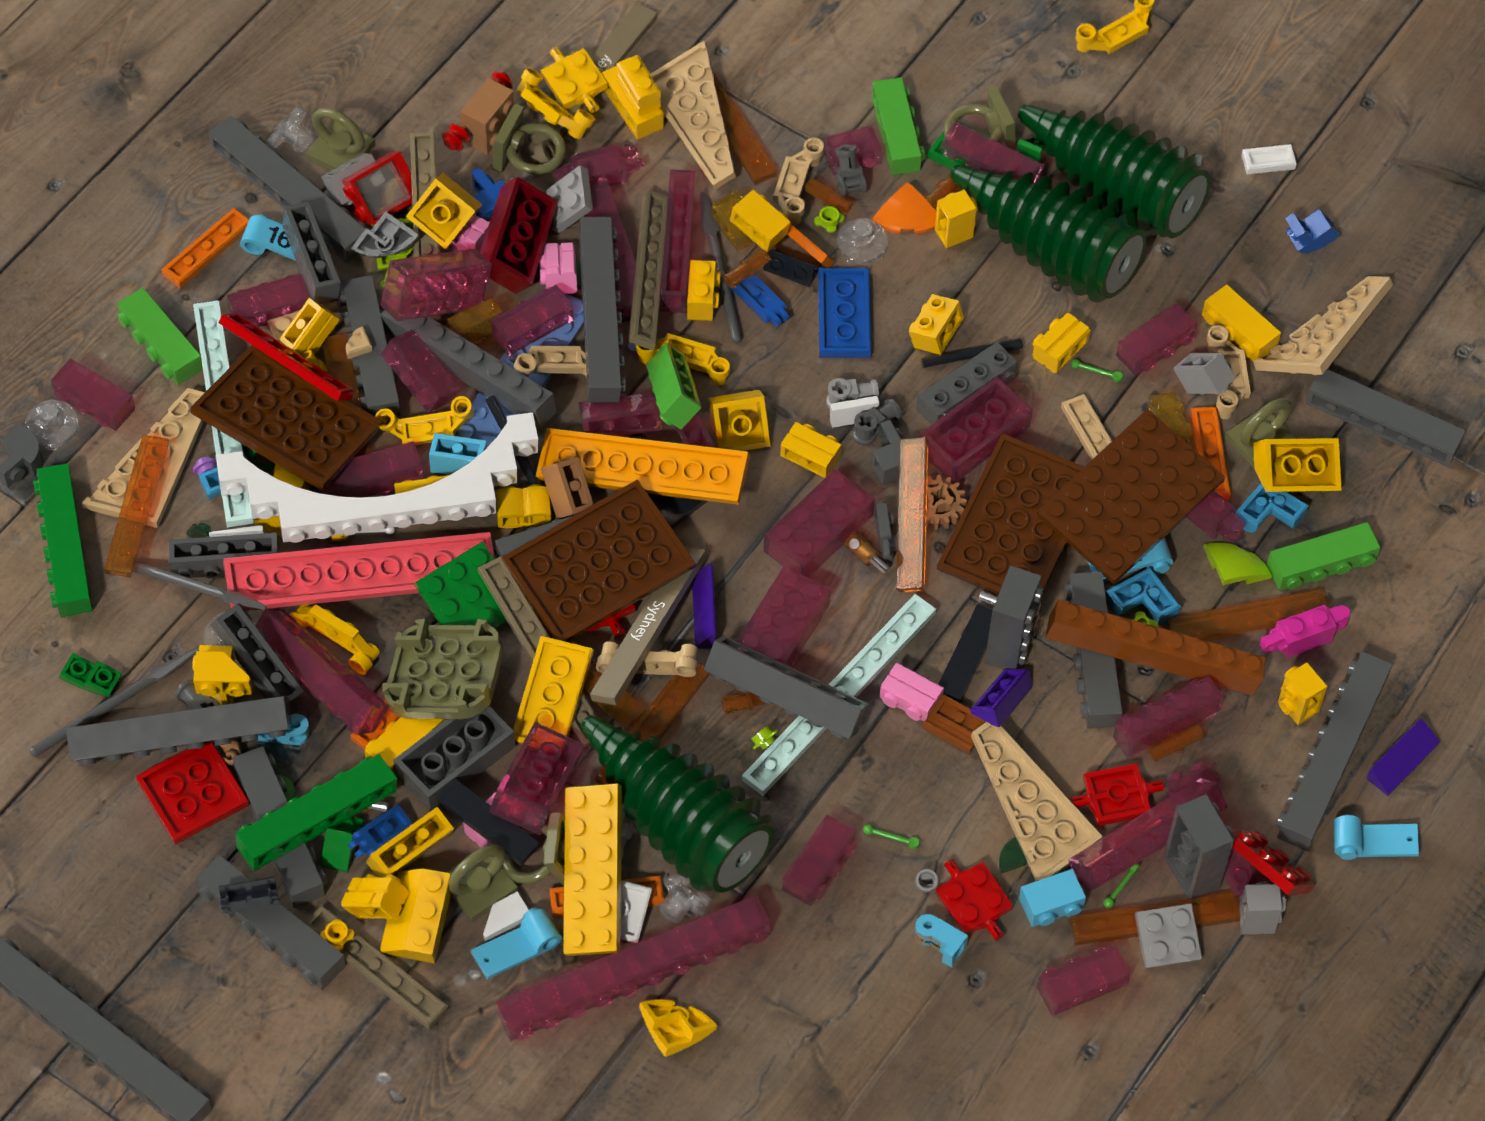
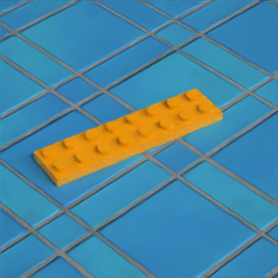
M547 428L535 477L539 481H545L541 468L579 457L589 487L620 490L638 480L647 494L740 505L750 454L747 451Z

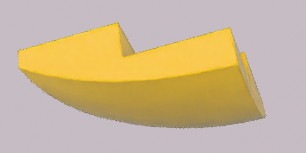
M648 1000L639 1004L648 1030L665 1057L696 1044L717 1029V1025L710 1017L692 1006H689L687 1010L682 1006H675V1001Z

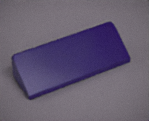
M707 564L696 574L692 581L695 646L697 648H712L716 640L713 566Z
M1004 669L971 708V714L993 726L1000 727L1032 689L1029 670Z
M1420 719L1370 769L1367 780L1389 796L1439 745L1440 741L1428 725Z

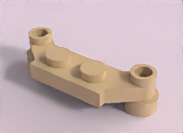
M818 138L807 139L804 143L803 151L792 157L786 156L773 194V201L779 203L793 226L801 223L805 211V203L800 197L809 169L820 164L824 153V144Z
M1215 325L1208 330L1207 349L1210 353H1221L1230 364L1231 371L1236 378L1228 385L1229 388L1217 397L1218 417L1226 420L1231 418L1232 413L1244 398L1250 397L1251 391L1244 349H1238L1228 341L1229 334L1225 327Z
M531 346L528 354L522 353L518 355L513 366L514 370L526 377L533 373L584 374L587 379L586 356L581 351V346Z
M614 642L603 643L602 653L597 659V671L600 673L604 672L619 648L618 644ZM684 644L681 650L677 652L668 650L648 652L636 674L693 677L697 671L698 662L696 661L698 648L692 644Z

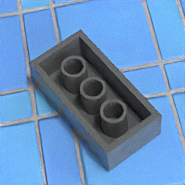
M1010 565L992 610L985 664L1003 670L1017 669L1019 664L1024 665L1028 654V645L1033 642L1037 631L1038 612L1042 602L1040 599L1044 587L1040 586L1041 575Z
M490 706L472 718L446 719L393 760L395 775L429 811H432L440 805L436 797L454 779L464 786L515 748L514 731Z
M1207 794L1176 807L1163 856L1189 902L1220 889L1234 841L1231 828L1228 825H1224L1220 818L1218 806L1215 802L1211 803Z

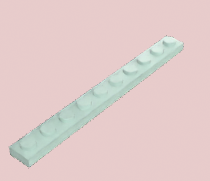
M219 300L193 304L206 391L229 369L223 326L218 323L221 318ZM212 426L216 454L242 451L240 442ZM248 492L235 496L222 495L227 528L254 524Z
M914 594L829 685L857 698L936 614V608ZM799 715L742 775V781L764 796L827 728L815 727L807 722L808 719Z

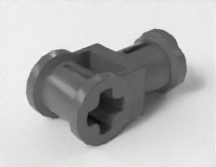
M842 145L835 149V154L838 156L840 164L839 167H836V185L841 198L846 197V194L857 191L864 193L867 191L862 167L856 160L855 153L858 151L856 145Z
M887 399L884 405L878 409L872 407L868 411L858 413L854 419L856 428L853 431V439L860 445L872 444L880 433V423L902 418V411L899 405L893 399Z
M186 680L181 683L174 693V696L178 700H182L190 710L219 706L215 699L202 694H196L193 680Z

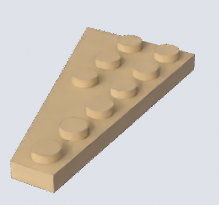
M702 41L652 72L651 76L661 91L660 100L665 111V117L716 190L734 179L736 173L705 41Z
M1366 277L1346 292L1348 297L1339 303L1334 301L1328 306L1329 311L1324 315L1317 314L1291 333L1288 342L1271 348V354L1264 360L1261 357L1255 360L1253 363L1256 371L1323 375L1393 286L1391 278Z
M187 388L171 405L165 417L150 428L151 432L144 439H140L115 466V471L106 481L103 479L97 486L98 489L94 494L82 502L83 509L158 528L204 423L203 420L191 414V406L205 392Z
M985 722L972 732L971 738L1036 881L1059 874L1102 840L1103 836L1002 726L996 727Z

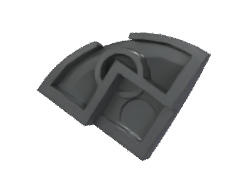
M385 211L371 231L367 228L364 230L351 249L361 255L372 258L396 255L412 246L420 238V235Z

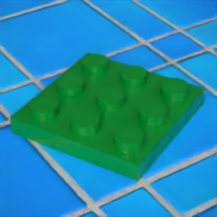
M480 542L414 583V586L440 625H476L477 619L487 620L488 625L496 629L507 622L478 573V567L494 560L483 542Z

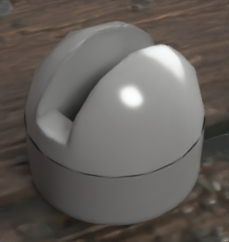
M930 869L921 870L915 878L916 887L924 893L932 892L938 884L936 873ZM933 880V884H919L921 881Z

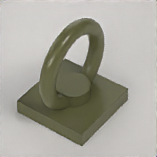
M997 85L987 88V106L980 104L964 105L955 109L947 117L944 124V136L947 143L954 150L966 155H979L992 150L1000 142L1006 155L1016 151L1015 122ZM965 115H983L992 136L986 142L979 145L964 144L954 135L955 123Z
M515 103L494 140L493 170L502 173L508 160L515 168L527 174L541 175L555 170L562 163L566 154L565 142L562 136L555 129L544 124L532 123L523 125L524 107ZM538 133L549 137L556 147L554 157L549 162L541 165H532L521 160L517 153L523 145L525 135Z
M319 108L312 116V123L319 137L306 152V159L332 171L363 153L369 154L376 145L375 139L362 133L354 121L345 114L332 108ZM322 118L332 119L327 127L324 126Z
M1284 398L1276 399L1225 433V439L1253 468L1254 442L1264 439H1297L1284 426L1292 409L1290 401ZM1281 409L1276 417L1272 414Z
M560 812L550 813L549 824L535 822L520 827L529 835L543 834L547 836L543 848L544 866L534 872H520L513 866L512 859L506 855L502 868L511 880L521 884H532L545 879L552 873L564 886L565 817Z
M488 845L478 849L466 857L460 864L446 872L451 874L448 883L451 897L471 922L489 912L494 903L518 892V887L502 868L506 853L504 848L499 845Z

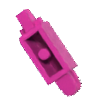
M1324 604L1276 622L1275 628L1270 630L1269 635L1261 638L1259 646L1264 654L1279 650L1280 653L1283 652L1285 657L1290 658L1331 643L1335 632L1346 628L1348 618L1351 615L1350 609L1343 605L1327 609Z

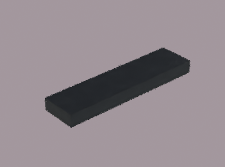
M978 604L938 685L944 688V695L961 703L987 649L992 610Z
M456 779L436 797L440 805L492 845H499L504 848L506 855L520 866L539 848L538 841Z

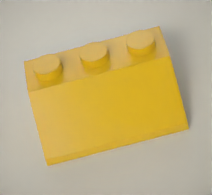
M1339 438L1264 439L1253 443L1254 469L1266 492L1342 491Z
M428 869L398 872L397 877L401 880V884L408 889L409 894L405 903L401 904L402 909L398 918L387 919L380 947L381 953L429 963L436 962L451 895L448 887L450 873Z

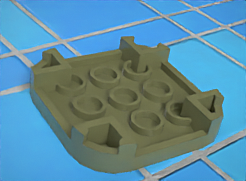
M426 619L415 620L416 625L406 629L403 633H397L394 639L397 647L388 682L383 683L382 686L384 697L394 714L408 719H466L482 713L489 706L494 695L503 657V644L499 633L495 628L488 625L487 620L477 619L476 625H428Z

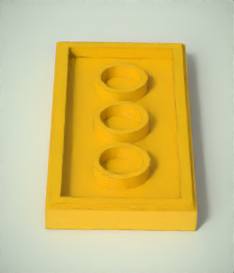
M540 636L513 728L516 743L564 755L594 650L592 648Z

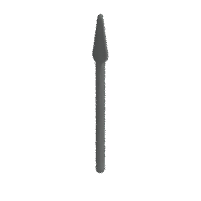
M701 192L702 230L708 236L713 261H716L715 271L720 272L719 288L731 340L734 343H739L741 341L740 329L717 235L719 224L706 193Z
M129 560L126 563L129 570L222 599L224 602L262 610L267 609L266 605L236 591H228L139 561Z
M199 647L151 670L150 674L32 746L30 754L34 757L39 756L67 738L66 728L88 725L153 683L165 679L196 655Z

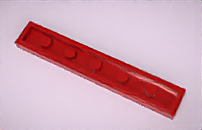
M239 314L221 315L219 324L336 401L350 400L355 392L352 388Z

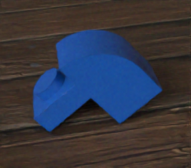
M478 168L471 172L472 187L477 192L473 197L482 204V207L475 215L490 222L500 188L504 185V182L500 180L494 183L489 174L485 175Z
M1320 209L1304 220L1294 213L1285 218L1290 226L1286 233L1300 253H1310L1321 249L1340 236L1329 216Z

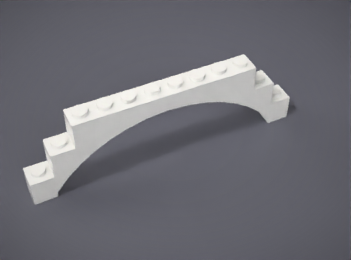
M533 412L507 416V424L497 438L479 456L463 468L433 484L408 492L380 497H338L301 489L278 480L260 470L243 457L242 451L216 454L221 496H235L248 492L252 519H268L279 515L283 542L297 543L305 539H325L335 535H353L364 531L377 532L386 528H406L415 524H433L437 521H457L466 517H486L490 514H495L496 498L493 486L505 487L517 483L515 456H529L538 453V436Z

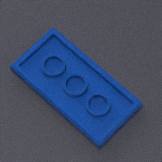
M818 268L819 358H871L869 268Z

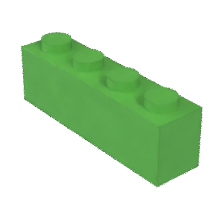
M902 77L873 81L872 100L890 174L919 172L921 161L925 160L923 146L918 144V141H920L919 128L913 124V121H915L913 106L909 107L908 104L910 101L909 88L904 87Z
M144 288L139 289L117 303L119 311L117 318L124 328L128 327L132 331L131 334L138 345H144L149 358L161 365L160 369L167 379L171 378L178 386L203 370L201 355Z
M665 342L646 363L649 373L648 377L652 383V391L657 400L656 404L659 407L661 419L670 426L675 425L682 429L702 407L686 356Z
M1368 522L1270 551L1267 567L1279 591L1285 589L1293 590L1307 582H1319L1330 575H1342L1353 568L1371 566L1377 561L1381 548Z

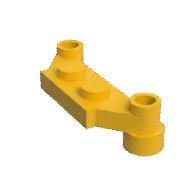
M1135 0V10L1098 31L1091 24L1079 25L1076 31L1077 49L1080 52L1098 50L1111 54L1147 34L1149 29L1147 21L1155 0Z
M528 67L524 70L521 76L522 81L516 91L528 101L527 105L533 110L543 113L545 115L544 119L553 125L560 124L569 129L568 133L571 136L581 139L587 128H591L595 117L582 109H578L574 116L538 88L543 79L539 72Z
M669 333L663 338L656 339V346L653 350L636 345V353L642 364H646L667 342L686 356L689 368L707 373L715 386H723L727 382L730 364L727 359L718 357L715 354L716 347Z
M459 396L452 401L451 411L399 419L391 410L381 409L375 414V417L382 421V426L380 427L382 431H387L401 439L402 444L407 447L431 443L434 433L456 436L455 433L466 421L473 418L475 411L473 403L467 397Z
M308 604L301 605L283 621L285 627L295 635H300L307 626H310L352 652L354 655L349 659L348 663L360 675H365L371 669L372 662L380 654L379 649L374 644L367 643L361 637L359 630L352 623L342 621L329 609H323L316 604L313 607Z

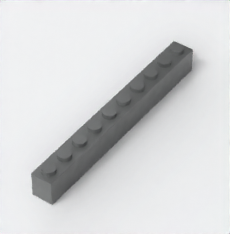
M0 938V989L167 1120L203 1121L208 1116L212 1108L209 1101L210 1096L205 1090L199 1086L196 1088L192 1087L187 1083L189 1081L187 1077L179 1070L174 1072L166 1066V1061L157 1053L151 1055L145 1050V1045L138 1038L133 1036L130 1039L123 1033L124 1029L116 1021H107L102 1017L103 1013L92 1003L89 1005L85 1004L76 990L71 987L68 989L60 984V979L51 971L45 973L39 968L40 964L32 956H23L18 952L19 948L14 942L8 938L5 941Z

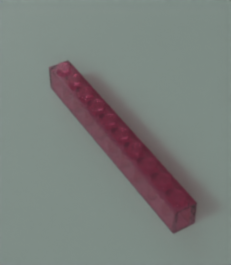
M755 895L496 1001L497 1014L510 1042L516 1039L524 1040L535 1031L543 1028L551 1029L558 1025L560 1021L569 1017L572 1019L578 1018L586 1010L594 1007H604L620 996L628 997L635 994L642 987L658 985L664 978L671 975H682L693 966L709 964L716 957L725 953H736L742 946L749 943H760L770 935L771 922L758 896Z

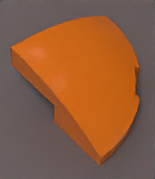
M907 182L880 208L872 218V223L883 230L900 234L901 229L905 231L914 229V234H921L935 228L936 210Z

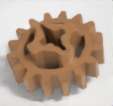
M930 475L927 476L926 483L918 480L917 487H912L911 496H909L910 513L916 514L915 521L924 520V527L926 528L930 524H934L935 530H938L941 524H943L945 529H948L950 521L956 525L958 517H961L967 502L965 490H959L960 483L957 482L952 485L951 477L944 481L941 475H937L936 480H933Z

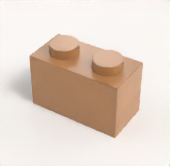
M579 457L541 468L557 519L579 513L594 505Z

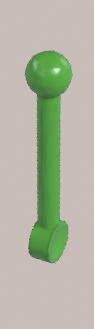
M1078 359L1071 361V367L1074 369L1082 368L1112 377L1114 382L1122 381L1123 374L1120 371L1113 373L1083 364Z
M866 824L863 827V831L867 835L876 834L908 844L911 849L919 847V839L916 837H911L910 839L875 829L871 824Z
M1134 862L1111 896L1104 899L1103 904L1106 908H1111L1114 905V899L1133 874L1138 871L1139 863Z

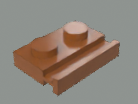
M942 694L926 721L923 722L922 729L970 754L974 747V742L971 738L972 732L986 721L971 714V709Z

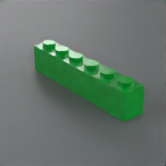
M69 464L36 469L38 479L33 480L36 496H41V501L36 503L39 518L44 517L45 524H40L42 539L48 542V546L43 547L46 563L51 562V569H47L49 585H54L55 592H50L52 607H58L60 617L93 612Z
M379 754L372 758L367 757L349 771L339 772L331 781L316 785L304 796L295 797L286 806L277 811L271 810L259 821L241 827L236 833V847L255 872L326 832L327 828L335 827L395 793L397 790V777Z

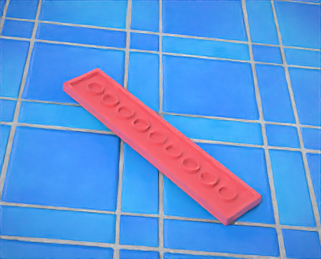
M487 532L224 558L223 564L228 591L239 592L266 605L267 608L415 594L419 593L414 586L416 581L480 542L484 543L494 559L495 556L491 534ZM229 603L230 609L236 605L233 603ZM239 605L241 608H244L246 611H247V610H257V608H252V607H247V606Z

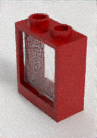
M392 151L341 180L345 186L343 187L345 196L348 200H352L356 207V210H354L355 215L364 225H375L385 211L392 215L412 203L411 171L400 151Z

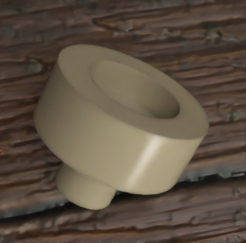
M547 140L534 146L535 154L531 155L532 162L534 164L549 162L555 155V148Z

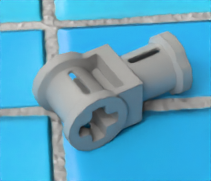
M836 378L828 384L829 394L826 398V405L829 409L830 404L838 403L839 399L841 402L877 396L879 400V388L875 379L869 383L857 384L856 379L845 380Z

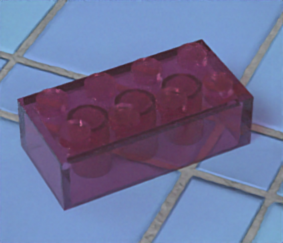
M476 249L390 260L380 306L396 321L482 308L492 263Z
M996 377L921 432L918 451L946 478L951 477V483L954 484L991 456L1002 433L1016 438L1027 430L1031 424L1033 410Z
M834 469L764 535V552L804 583L874 516L875 499L837 469Z
M783 566L737 642L792 667L830 605L831 588Z
M534 722L497 788L489 813L540 835L549 819L550 813L553 812L577 767L585 744Z

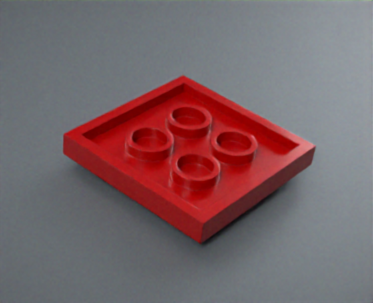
M204 742V748L186 749L135 776L137 783L175 845L249 806L247 798L212 742Z
M1232 831L1234 835L1232 848L1287 895L1309 894L1315 887V884L1310 881L1312 876L1303 868L1298 866L1296 869L1289 863L1290 857L1283 851L1272 849L1267 844L1269 840L1258 831H1255V833L1251 831Z

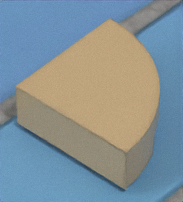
M363 326L356 329L346 343L348 359L372 352L371 343Z

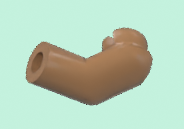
M232 738V744L217 746L223 749L224 762L229 766H233V757L242 754L239 742Z

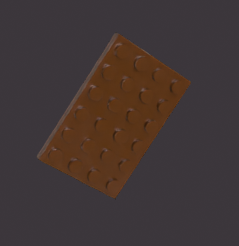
M253 345L191 406V414L321 491L330 484L382 426L380 419L347 400L336 401Z
M1146 409L1038 509L1037 515L1099 572H1102L1112 584H1115L1224 482L1225 476L1153 412Z
M1002 433L937 564V570L999 595L1011 565L1041 575L1040 586L1044 587L1045 590L1067 542L1037 515V510L1080 472L1084 466Z
M638 480L502 556L503 563L553 638L565 642L591 629L689 572L696 566L693 558Z

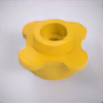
M335 919L326 926V929L320 933V936L338 951H341L343 945L348 940L354 938V931L348 929L346 924L340 919ZM336 933H339L340 936H339V937H335V934H336Z

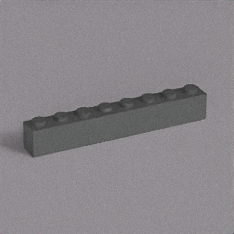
M230 115L208 132L211 148L283 209L284 206L309 202L313 214L317 216L321 234L325 236L326 246L346 263L359 254L352 250L351 247L367 227L362 222L354 220L347 209L344 207L340 208L335 204L328 193H322L310 178L306 179L302 176L295 165L288 164L283 160L277 150L270 149L259 135L255 136L250 132L244 122L237 121Z
M580 217L579 244L588 402H619L620 392H625V376H620V370H624V355H619V349L623 348V334L618 333V327H621L622 316L621 312L616 310V306H620V290H615V285H619V269H614V264L618 262V249L613 248V243H616L617 232L616 227L611 225V217Z
M395 299L381 313L386 334L485 396H495L498 404L514 414L533 412L535 426L538 429H541L557 413L552 392L403 300Z
M1363 651L1358 661L1352 660L1347 674L1351 675L1349 681H1342L1337 693L1341 698L1338 703H1332L1327 717L1331 719L1328 725L1322 724L1317 735V739L1321 741L1318 747L1315 745L1311 747L1307 757L1310 764L1308 768L1302 767L1296 782L1300 783L1298 790H1291L1286 802L1290 807L1287 813L1282 811L1276 823V826L1280 828L1277 836L1278 839L1306 851L1309 850L1386 683L1392 667L1391 663Z
M281 696L66 728L70 761H79V766L96 764L95 758L106 757V762L123 760L122 754L133 753V758L150 756L149 750L160 749L161 754L177 752V746L187 745L188 750L204 748V742L214 741L215 746L232 744L231 738L242 737V742L259 740L258 734L269 733V738L286 736L285 731L292 730L293 727L289 697Z

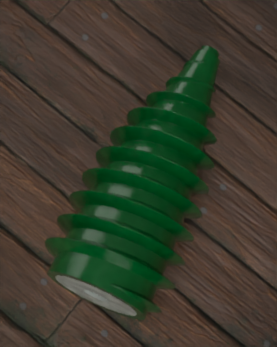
M1026 104L1020 108L1018 118H1020L1021 123L1036 135L1038 141L1045 143L1047 154L1050 157H1055V164L1060 172H1067L1068 181L1074 186H1080V188L1085 189L1088 198L1097 195L1101 196L1104 203L1103 208L1109 204L1117 203L1120 209L1119 217L1128 211L1134 212L1136 217L1135 226L1144 230L1147 237L1157 234L1160 237H1178L1193 223L1202 209L1209 192L1211 177L1210 173L1203 169V157L1200 153H1195L1188 157V151L1185 146L1180 145L1172 149V142L1167 137L1156 142V135L1153 130H1147L1140 134L1139 126L1135 123L1123 128L1122 120L1119 117L1113 118L1105 124V117L1102 113H1097L1089 120H1086V113L1084 111H1079L1074 116L1066 115L1065 110L1057 113L1049 111L1048 108L1042 109Z
M958 164L950 172L952 181L962 190H965L969 197L974 198L978 211L981 214H987L988 226L992 230L999 231V237L1003 243H1012V248L1017 255H1026L1030 265L1034 267L1041 266L1042 272L1046 276H1056L1061 286H1071L1076 295H1088L1092 302H1101L1115 297L1129 283L1142 260L1147 241L1146 233L1135 226L1136 217L1134 212L1128 211L1119 217L1120 209L1117 203L1109 204L1103 209L1104 203L1101 196H1094L1087 201V192L1083 188H1079L1070 194L1068 182H1062L1052 189L1053 181L1050 176L1043 177L1035 184L1032 172L1024 174L1020 179H1015L1013 170L1008 171L1005 175L995 174V170L986 172Z
M589 715L582 721L580 727L583 734L590 741L591 747L599 754V763L606 767L605 777L607 783L622 786V804L624 805V813L627 818L635 821L638 832L648 837L651 847L661 851L663 859L667 863L675 865L677 873L681 877L689 878L690 884L695 890L710 891L714 889L718 893L730 891L744 882L758 868L767 855L774 837L772 829L773 818L769 815L759 817L761 805L758 799H745L744 788L741 786L730 787V779L727 775L720 774L714 776L715 770L711 764L704 763L698 765L696 754L686 753L680 756L681 748L677 744H670L661 748L662 740L660 737L655 736L644 741L641 740L640 732L629 734L622 731L621 727H615L597 716Z

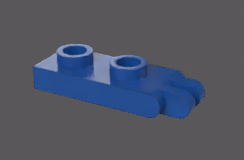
M750 268L730 281L729 287L765 323L770 321L775 327H778L782 324L781 320L785 322L789 319V315L785 311L787 310L785 303Z
M397 804L352 835L354 840L348 844V847L352 850L359 845L361 849L355 853L356 857L360 858L365 854L369 857L374 851L411 826L413 822Z

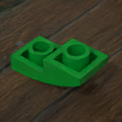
M72 653L62 669L59 679L86 691L109 697L122 673L100 661L94 664Z

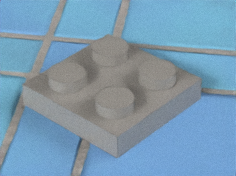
M581 165L546 190L549 196L558 200L551 223V231L557 234L593 210L588 169Z
M1192 904L1135 913L1145 969L1200 961L1202 959Z

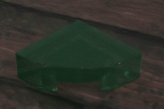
M193 523L187 530L186 535L191 538L209 537V532H212L211 526L205 523H200L199 525Z
M1016 838L1007 842L1000 852L998 864L1000 874L1027 864V860Z

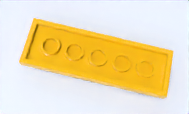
M619 784L565 788L563 954L567 956L621 952L622 786Z

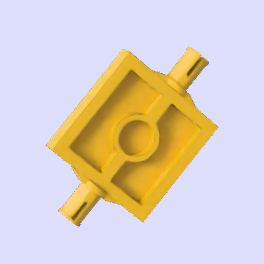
M555 47V50L553 48L550 54L556 62L543 68L541 75L562 107L567 110L575 105L585 103L590 113H594V110L597 112L599 106L593 98L598 93L608 89V84L584 48L566 57L559 47Z

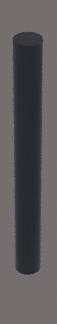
M1021 338L999 343L1006 351L1023 348ZM993 344L921 358V364L923 368L972 359Z
M490 396L485 402L502 431L507 424V419L495 396ZM515 456L529 484L542 486L539 479L535 477L536 473L527 456Z

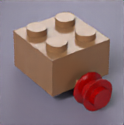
M493 72L491 75L492 79L488 78L460 111L461 124H450L448 127L449 132H443V143L448 149L461 151L463 143H466L488 155L494 148V140L515 104L513 90H511L513 88L511 78L506 73Z

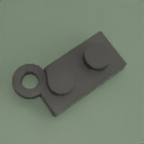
M886 502L875 503L874 519L881 560L891 562L893 551H897L896 535H891L890 528L894 527L893 514L887 511Z

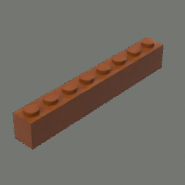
M1059 599L1049 615L1045 636L1047 639L1253 696L1263 681L1266 657Z

